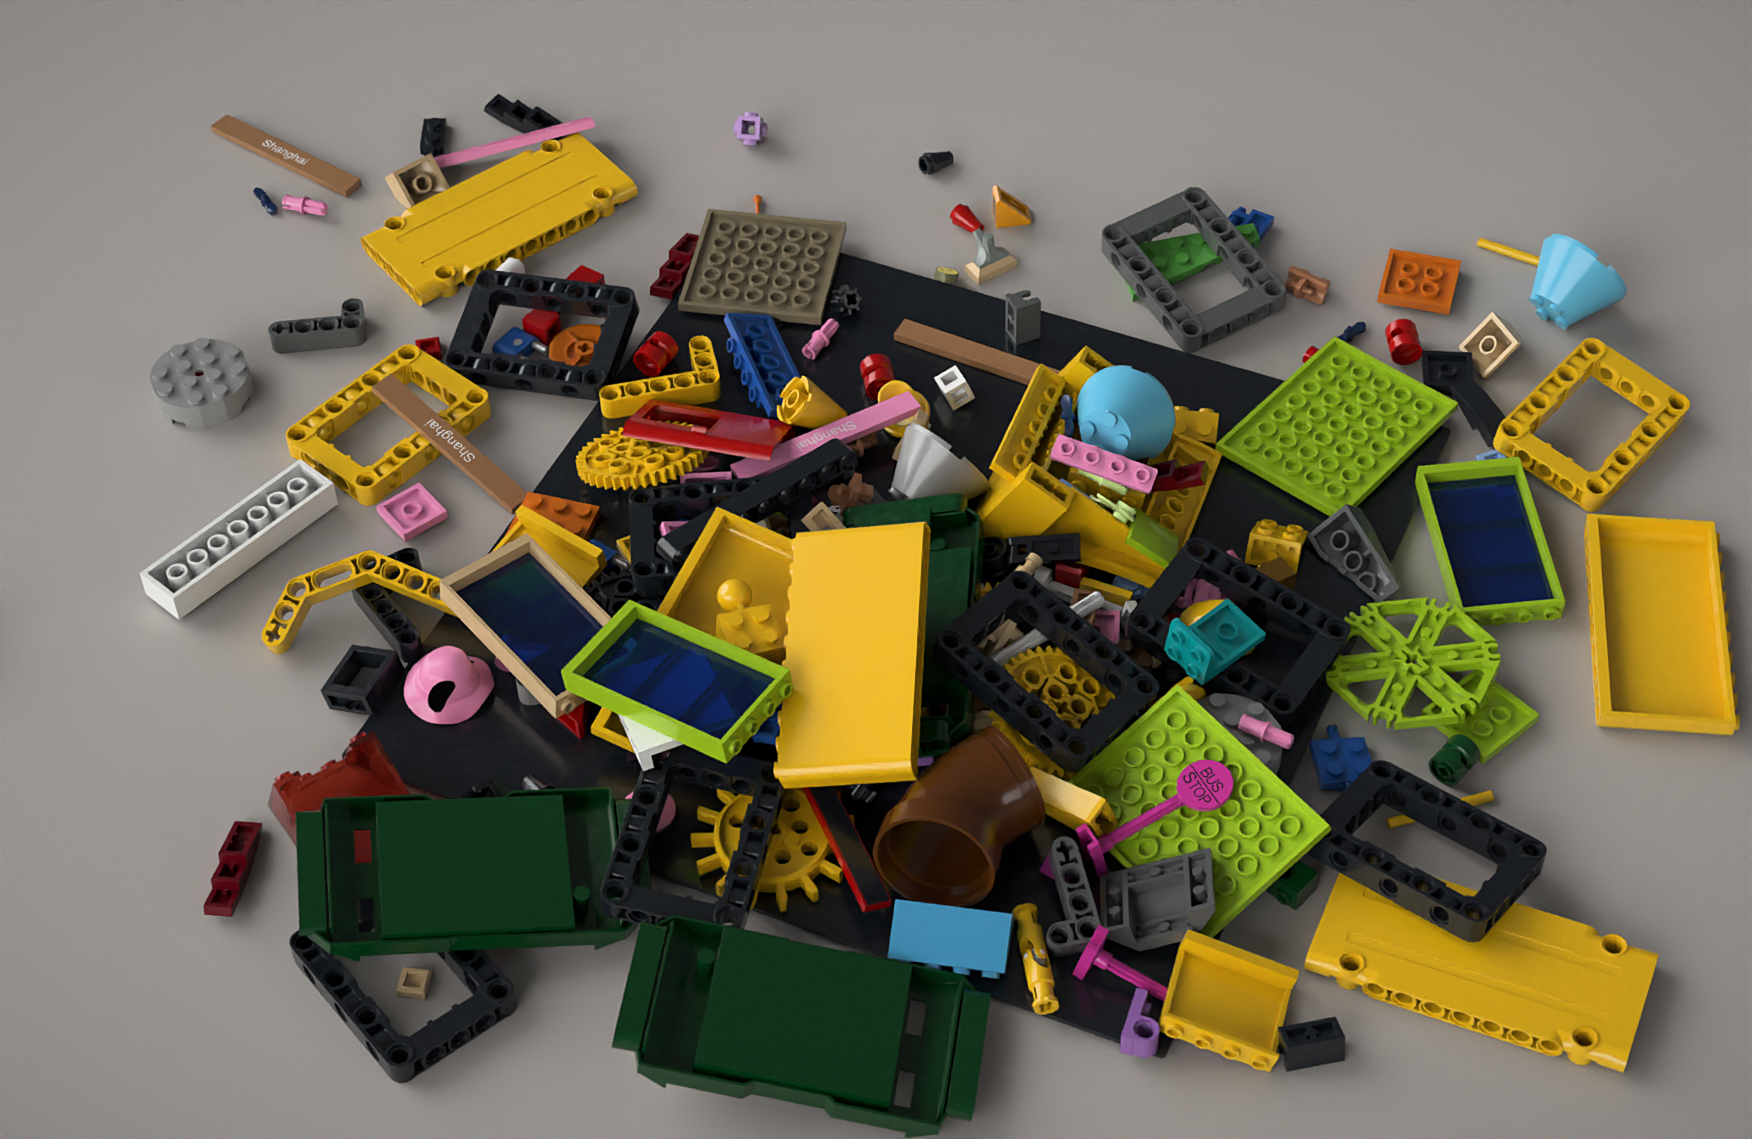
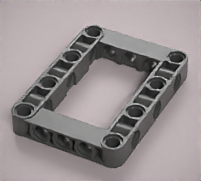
M1199 187L1187 188L1185 191L1120 221L1107 225L1102 230L1101 250L1176 344L1185 352H1197L1201 348L1278 313L1284 308L1286 293L1284 283L1208 194ZM1186 222L1198 229L1202 234V239L1217 256L1220 255L1226 262L1229 271L1240 284L1248 288V291L1197 315L1193 313L1138 246L1143 242L1152 241V238L1165 232H1172V229Z

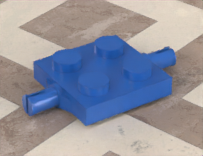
M1332 724L1326 727L1329 739L1311 740L1309 749L1321 790L1336 789L1345 791L1370 766L1372 760L1364 737L1341 738L1338 726L1334 724L1332 727Z

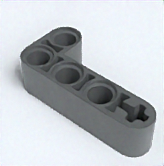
M351 298L342 303L341 316L278 321L272 323L268 331L273 350L280 354L361 346L366 342L367 321L363 302L360 299Z
M1064 836L1057 838L1053 842L1049 855V863L1066 917V921L1052 924L1046 935L1047 953L1054 957L1084 952L1091 938L1084 937L1080 931L1089 930L1094 934L1098 925H1101L1078 846L1072 838ZM1064 855H1068L1066 864L1064 865V863H1065V857H1064ZM1074 877L1078 883L1070 884L1064 878ZM1080 903L1086 909L1083 911L1076 910L1072 904ZM1061 936L1066 942L1058 944L1053 941L1052 937Z

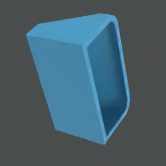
M895 899L888 958L910 964L920 963L924 964V967L941 970V966L953 968V973L970 975V970L982 971L981 977L999 979L1000 974H1006L1015 917L1008 913Z

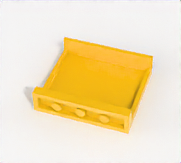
M522 504L515 511L518 522L493 550L495 551L527 533L583 590L584 586H590L592 580H595L607 566L602 549ZM528 563L475 593H481L490 600L521 612L558 590L531 563ZM564 598L526 620L533 628L537 630L543 629L550 633L566 615V608L572 607L571 603Z
M1188 929L1179 945L1158 1022L1159 1031L1171 1038H1179L1192 1043L1198 1048L1222 1054L1227 1059L1246 1063L1254 1069L1270 1072L1279 1058V1054L1276 1053L1279 1043L1278 1027L1283 1026L1291 989L1298 979L1299 970Z

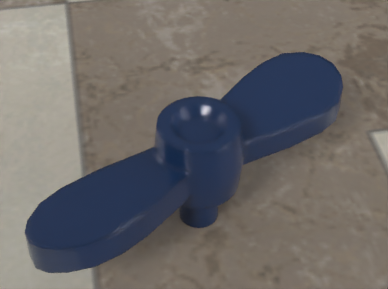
M254 188L253 193L260 200L262 207L266 208L268 214L275 215L278 210L277 206L271 202L270 197L266 195L263 189Z
M1358 322L1352 327L1347 326L1344 333L1337 338L1344 342H1351L1354 336L1366 330V324Z
M1064 395L1061 399L1063 410L1061 419L1065 421V435L1071 438L1074 432L1073 421L1077 422L1078 417L1072 412V397Z

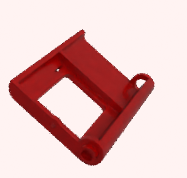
M650 399L625 422L622 436L771 461L774 450L780 444L796 438L797 426L786 424L780 420ZM676 421H679L680 424H681V423H684V422H687V425H690V424H694V425H692L691 427H689V426H683V425H677V424H671V423L676 422Z

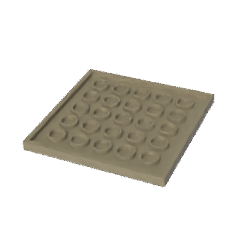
M708 209L678 302L679 311L726 315V313L771 315L772 319L778 318L779 321L821 325L847 230L846 222Z

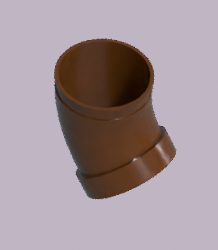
M987 726L980 733L971 735L937 758L911 784L899 803L885 816L873 846V858L876 868L892 889L913 902L961 908L972 906L987 896L993 886L1001 863V852L1015 839L1030 831L1032 827L1044 823L1046 819L1045 805L1039 787L1028 765L1013 743L999 729Z

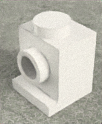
M956 365L934 377L953 411L975 398L967 381Z

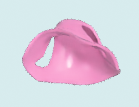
M443 646L428 653L413 665L405 680L404 698L412 712L421 719L434 724H455L469 719L478 711L492 691L494 679L489 666L483 660L467 656L460 648ZM441 681H453L456 687L447 699L441 712L433 711L428 702L431 689Z

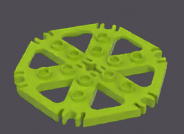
M1429 597L1367 603V607H1360V614L1362 616H1357L1355 613L1350 612V618L1345 617L1344 620L1350 626L1348 640L1352 636H1360L1378 652L1341 656L1340 654L1327 672L1326 682L1332 690L1367 722L1373 715V725H1376L1380 719H1386L1387 729H1390L1393 726V721H1395L1394 730L1458 724L1459 720L1462 722L1465 720V712L1463 710H1468L1473 715L1476 714V707L1480 711L1501 667V655L1495 654L1498 653L1496 640L1455 604L1450 611V602H1446L1445 606L1441 608L1436 607V598L1431 599L1429 605ZM1407 614L1418 616L1408 638L1404 637L1384 618ZM1448 626L1459 627L1474 640V642L1437 646L1444 630ZM1479 670L1483 673V677L1477 690L1472 694L1465 691L1446 673ZM1386 679L1376 701L1370 705L1361 701L1348 688V685L1353 682ZM1417 686L1442 709V712L1437 715L1409 717L1404 714V710Z

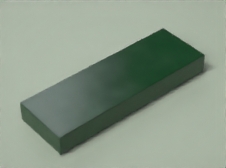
M931 507L858 515L854 517L853 528L927 522L930 530H932L933 511Z

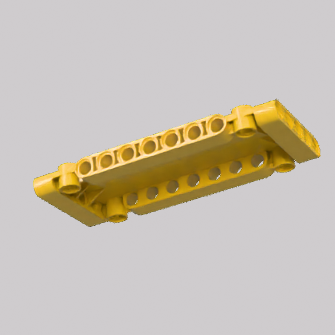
M575 132L558 141L546 140L541 144V149L535 152L526 150L408 208L401 217L394 216L388 218L384 222L383 227L361 237V244L367 255L419 306H422L440 297V295L443 297L454 296L458 292V283L460 282L467 286H473L476 276L481 271L496 270L508 258L522 261L593 225L599 216H611L615 211L614 204L621 205L638 195V190L630 177L579 132Z
M1339 872L1308 950L1304 969L1327 977L1334 976L1339 986L1344 989L1352 990L1362 985L1363 992L1373 999L1549 1056H1559L1565 1051L1568 1058L1575 1064L1587 1065L1593 1060L1598 1065L1624 1073L1659 954L1628 945L1626 940L1617 934H1607L1602 937L1599 936L1595 928L1516 902L1482 940L1467 942ZM1439 879L1446 883L1447 887L1464 896L1474 897L1478 892L1477 890Z

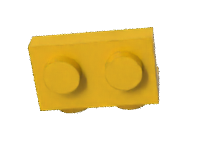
M1174 407L1176 422L1173 430L1203 444L1216 445L1219 413H1214V410L1201 408L1199 411H1189L1188 407Z

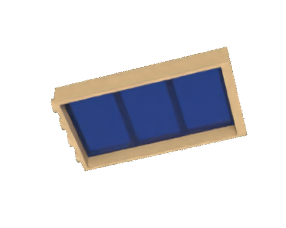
M527 533L439 580L440 599L555 719L563 714L572 712L575 707L589 701L566 690L561 670L605 626L611 617ZM631 639L592 681L608 688L605 677L623 671L638 644Z

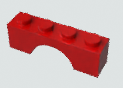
M582 264L566 278L567 280L605 284L603 274ZM533 309L522 319L523 330L537 337L540 343L549 347L554 337L562 331L561 313Z

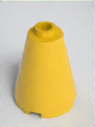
M802 376V378L795 377L785 386L780 395L783 398L782 405H777V417L780 421L810 429H818L847 417V412L805 376Z

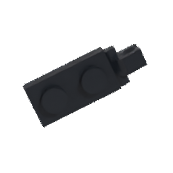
M446 118L423 120L420 141L421 155L426 156L431 153L433 157H436L437 154H444L447 131Z

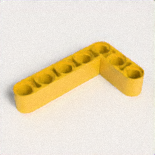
M695 336L689 341L690 360L693 369L691 372L603 387L599 392L603 416L606 418L631 416L650 399L685 405H696L718 400L721 396L720 374L710 339L706 336Z

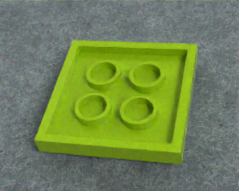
M1473 670L1460 680L1458 684L1465 691L1473 694L1478 688L1483 673L1479 670ZM1494 681L1480 711L1476 707V714L1473 715L1470 711L1463 710L1465 712V720L1463 722L1459 720L1458 724L1433 727L1449 739L1455 734H1461L1470 738L1479 748L1481 753L1479 762L1484 765L1539 721L1540 714ZM1433 701L1422 710L1421 716L1437 715L1442 712V709Z

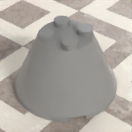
M911 423L905 429L892 486L888 492L899 501L951 493L962 494L970 501L987 492L990 488V483L967 458L959 459L949 451L952 447L926 428Z

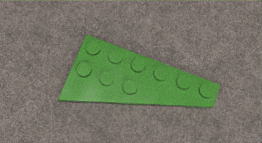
M1254 223L1235 226L1251 246L1253 243L1254 248L1260 246V237ZM1201 233L1150 241L1138 245L1169 284H1175L1204 271V267L1209 264L1217 265L1222 263L1220 255L1217 256L1202 239ZM1126 282L1132 301L1139 300L1140 298Z

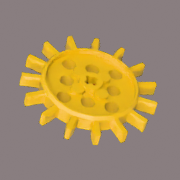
M802 788L786 789L785 798L750 910H752L757 902L759 892L776 893V903L780 912L787 909L788 896L786 891L802 887L806 895L813 902L819 900L817 886L812 880L820 873L838 883L843 880V870L829 862L831 854H834ZM717 789V797L726 804L721 812L702 806L698 807V820L715 826L714 833H691L692 848L715 847V854L696 861L699 875L719 867L727 874L733 852L737 851L740 842L741 827L735 828L732 826L743 823L748 804H752V796L743 794L735 796L732 792ZM836 790L841 799V793L838 790ZM796 808L798 810L794 812H788L786 809ZM852 814L849 817L854 825V816ZM802 829L806 832L798 834L795 831ZM809 851L816 853L812 856L804 855V853ZM779 860H788V861H789V862L786 863V864H779V863H777V861H779ZM742 874V875H739V876H741V877H746V876H748V875ZM726 875L716 884V894L720 897L723 896L725 890Z

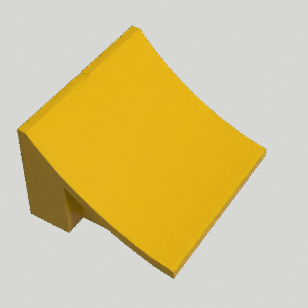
M1085 346L1058 374L1042 363L1036 368L989 467L993 470L988 481L990 488L981 495L974 512L980 515L983 522L984 539L999 537L1006 543V539L1010 537L1080 533L1081 562L1076 563L1115 574L1150 589L1165 568L1125 543L1130 528L1127 526V522L1126 524L1113 516L1112 512L1106 511L1073 486L1069 488L1059 481L1061 478L1067 481L1071 466L1050 459V454L1058 435L1066 436L1065 421L1061 419L1063 411L1061 407L1062 397L1064 395L1072 397V412L1076 416L1077 398L1085 382L1096 372L1114 366L1088 346ZM1073 421L1074 432L1071 438L1083 442L1078 424ZM1173 430L1170 443L1161 454L1152 459L1153 464L1178 459L1181 466L1205 460L1209 466L1205 485L1181 490L1150 492L1146 495L1141 511L1177 534L1178 553L1186 541L1189 540L1223 453ZM1027 547L1020 548V551L1027 552Z

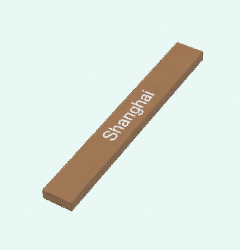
M226 114L211 126L213 133L344 197H348L362 185L360 178Z
M389 374L372 386V392L510 514H513L520 507L527 492L396 377Z

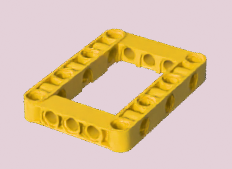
M1591 337L1583 340L1500 423L1493 440V446L1498 452L1508 458L1520 457L1524 469L1575 502L1582 509L1588 512H1596L1611 499L1682 424L1690 407V401L1685 395L1619 354L1601 340ZM1591 376L1650 414L1632 431L1630 438L1625 443L1621 442L1605 459L1603 466L1597 472L1595 470L1593 472L1586 471L1574 463L1572 458H1567L1552 448L1550 443L1546 444L1533 435Z
M406 344L396 349L289 427L285 433L289 452L293 458L301 459L332 481L336 487L365 506L379 503L442 455L438 449L417 431L410 437H405L385 452L381 459L367 467H362L353 461L350 455L346 456L335 449V445L332 443L328 444L383 403L372 392V386L389 374H392L405 386L410 382L416 384L450 406L437 414L463 437L467 436L491 416L489 395L485 389L474 384L413 344Z

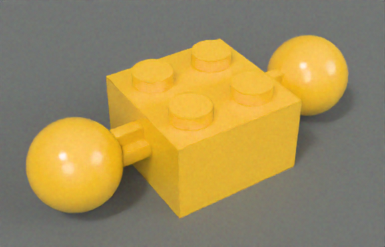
M734 578L725 581L718 589L717 600L721 608L727 613L717 614L716 637L782 666V661L786 657L784 638L770 603L748 608L752 601L750 586L741 579ZM738 671L733 677H737V676H741V675H746V674H744V673ZM750 677V688L754 695L759 697L769 684Z

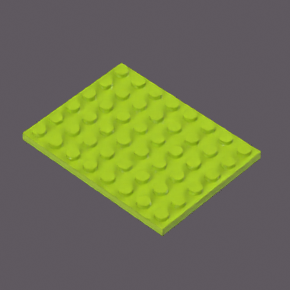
M1334 336L1217 442L1215 450L1326 515L1332 516L1345 504L1357 507L1457 411L1458 402Z
M1177 684L1069 780L1068 783L1106 799L1119 822L1116 827L1117 829L1177 794V779L1182 770L1189 764L1199 760H1214L1222 763L1230 770L1234 780L1233 793L1230 799L1220 808L1212 811H1196L1183 805L1113 846V849L1108 851L1127 869L1211 848L1216 910L1200 934L1213 938L1331 831V827Z

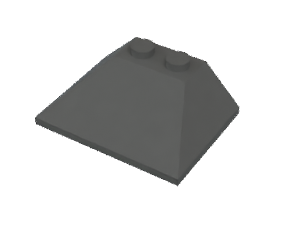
M1211 848L1100 875L1101 926L1109 930L1106 939L1138 951L1181 942L1188 929L1200 933L1216 910Z

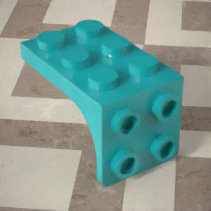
M1227 598L1189 627L1179 618L1172 620L1164 650L1172 660L1177 661L1186 670V673L1192 679H1196L1203 686L1265 639L1266 633Z

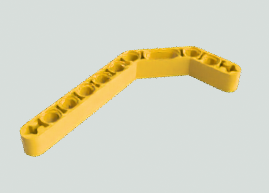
M368 550L291 579L262 631L261 638L268 649L274 654L285 653L292 645L312 605L372 582L455 617L458 616L441 599H436L437 594L440 592V578L375 551ZM377 562L373 569H366L369 563ZM347 571L352 572L347 579L326 587H320L321 583L328 578ZM393 572H400L396 579H389ZM416 582H424L421 588L412 589ZM306 589L302 596H295L298 590ZM476 593L463 599L464 601H471L469 606L490 628L503 622V618L506 620L519 613L515 609ZM487 611H495L491 618H483ZM294 612L290 619L283 620L286 613ZM523 621L499 635L503 637L514 636L520 639L526 633V623Z

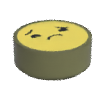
M937 267L934 277L936 280L944 283H956L959 272L952 268Z

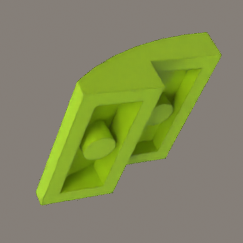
M1134 507L1133 509L1136 511V514L1133 518L1135 520L1133 522L1128 520L1127 526L1130 528L1125 543L1166 569L1177 555V534Z

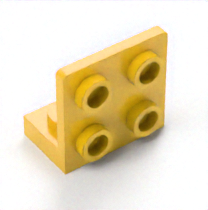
M1263 519L1262 522L1257 521L1249 535L1244 563L1259 566L1282 557L1294 572L1297 573L1302 546L1307 539L1308 531H1304L1298 525L1280 526L1277 525L1276 521Z

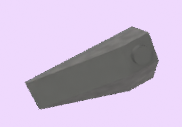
M1345 504L1307 535L1321 558L1331 563L1340 573L1354 581L1358 587L1377 602H1385L1402 589L1373 527L1359 507Z

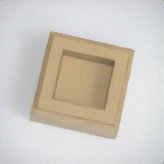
M403 967L396 989L397 997L426 1000L433 977L432 970Z

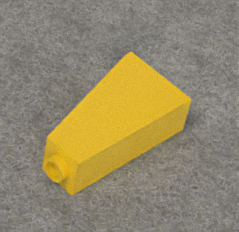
M1032 766L1030 767V771L1041 792L1047 815L1075 831L1076 828L1086 823L1096 838L1105 833L1109 834L1116 829L1119 822L1106 799Z

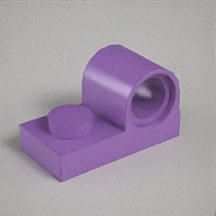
M1136 988L1121 1034L1120 1053L1147 1058L1153 1056L1158 1050L1160 1027L1154 1019L1149 1018L1152 1004L1147 1003L1148 990Z

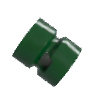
M1455 734L1430 759L1428 767L1432 775L1439 782L1447 786H1455L1467 774V771H1470L1480 760L1481 753L1477 745L1470 738L1461 734Z

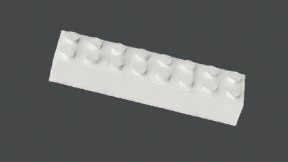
M299 459L143 570L140 576L146 595L180 620L338 505L334 483Z

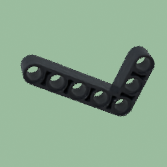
M404 548L387 556L423 571L419 553L414 548ZM377 562L367 565L366 569H373ZM393 572L389 579H396L400 572ZM374 582L351 590L356 604L392 649L397 651L403 662L409 664L416 663L424 657V649L419 631L389 596L390 593L395 591Z

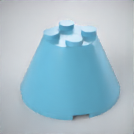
M1555 233L1551 237L1547 236L1543 241L1529 301L1537 308L1535 313L1545 321L1550 319L1558 327L1566 330L1568 326L1621 301L1627 293L1625 283L1610 264L1606 268L1596 259L1598 254L1573 238Z
M1125 365L1104 368L1096 372L1085 382L1076 402L1077 424L1083 443L1098 446L1108 452L1123 455L1128 459L1137 461L1146 457H1150L1151 460L1156 458L1171 441L1176 422L1172 400L1163 385L1147 372L1143 373L1132 369V366Z

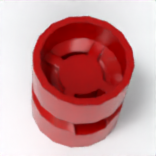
M1398 319L1388 324L1385 329V337L1392 361L1398 365H1410L1418 361L1422 356L1423 350L1415 323L1409 319Z
M656 331L635 352L633 361L643 374L649 377H656L676 357L679 352L678 345L667 333Z
M872 354L862 360L860 371L866 394L872 400L878 401L880 389L885 384L896 380L891 360L884 354Z

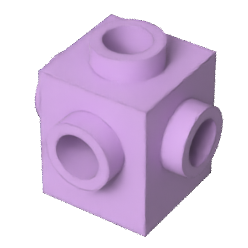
M745 112V116L738 115V121L734 123V135H737L736 138L743 141V145L756 146L757 142H763V137L767 136V123H764L762 117H758L759 113ZM751 126H755L754 134L749 133Z

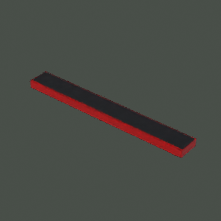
M803 787L802 790L863 913L890 907L892 900L835 787Z

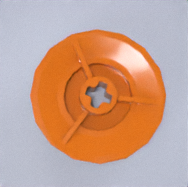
M578 324L564 329L554 337L549 345L550 359L552 361L565 362L566 365L580 367L590 364L594 353L593 346L597 344L601 334V325Z

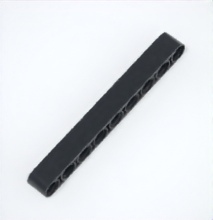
M838 438L831 439L664 535L658 541L656 551L673 567H683L716 507L753 523H758L852 468L857 460V454Z

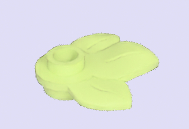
M1091 493L1090 499L1104 509H1110L1114 512L1112 515L1126 524L1128 520L1131 522L1135 520L1133 517L1136 511L1119 500L1115 505L1099 493L1097 494L1098 498H1095Z

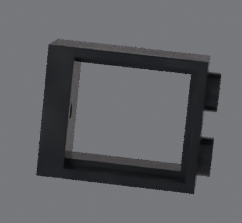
M351 645L320 691L329 709L375 716L404 673L405 668L397 651ZM362 667L378 669L365 689L349 687Z

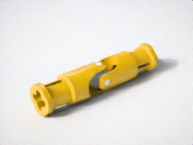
M1031 903L1018 905L1012 912L1018 924L1017 938L1023 958L1028 988L1034 997L1033 1009L1035 1013L1040 1015L1053 1013L1059 1008V1003L1053 992L1055 982L1047 954L1043 929L1037 920L1038 909L1036 905Z

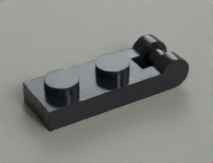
M1080 533L1021 536L1006 539V548L1009 549L1007 566L1018 567L1019 564L1021 566L1026 563L1025 559L1030 553L1040 556L1043 564L1081 562ZM1027 547V554H1020V548Z

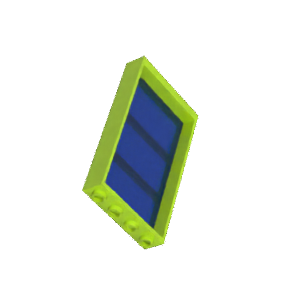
M1520 457L1418 466L1415 486L1451 610L1455 604L1479 626H1499L1508 623H1527L1538 620L1550 621L1562 618L1566 601Z
M631 600L561 670L567 691L621 716L623 715L726 764L734 755L740 752L747 740L757 733L763 722L774 714L776 708L785 698L790 696L793 690L790 669Z

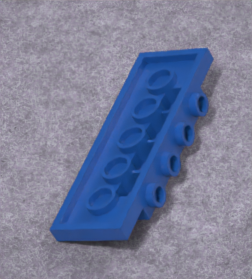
M726 313L724 322L731 335L726 344L727 352L733 353L734 367L741 370V382L749 388V400L755 402L758 408L765 409L768 417L778 418L777 405H782L783 398L780 397L782 391L793 378H801L771 315Z

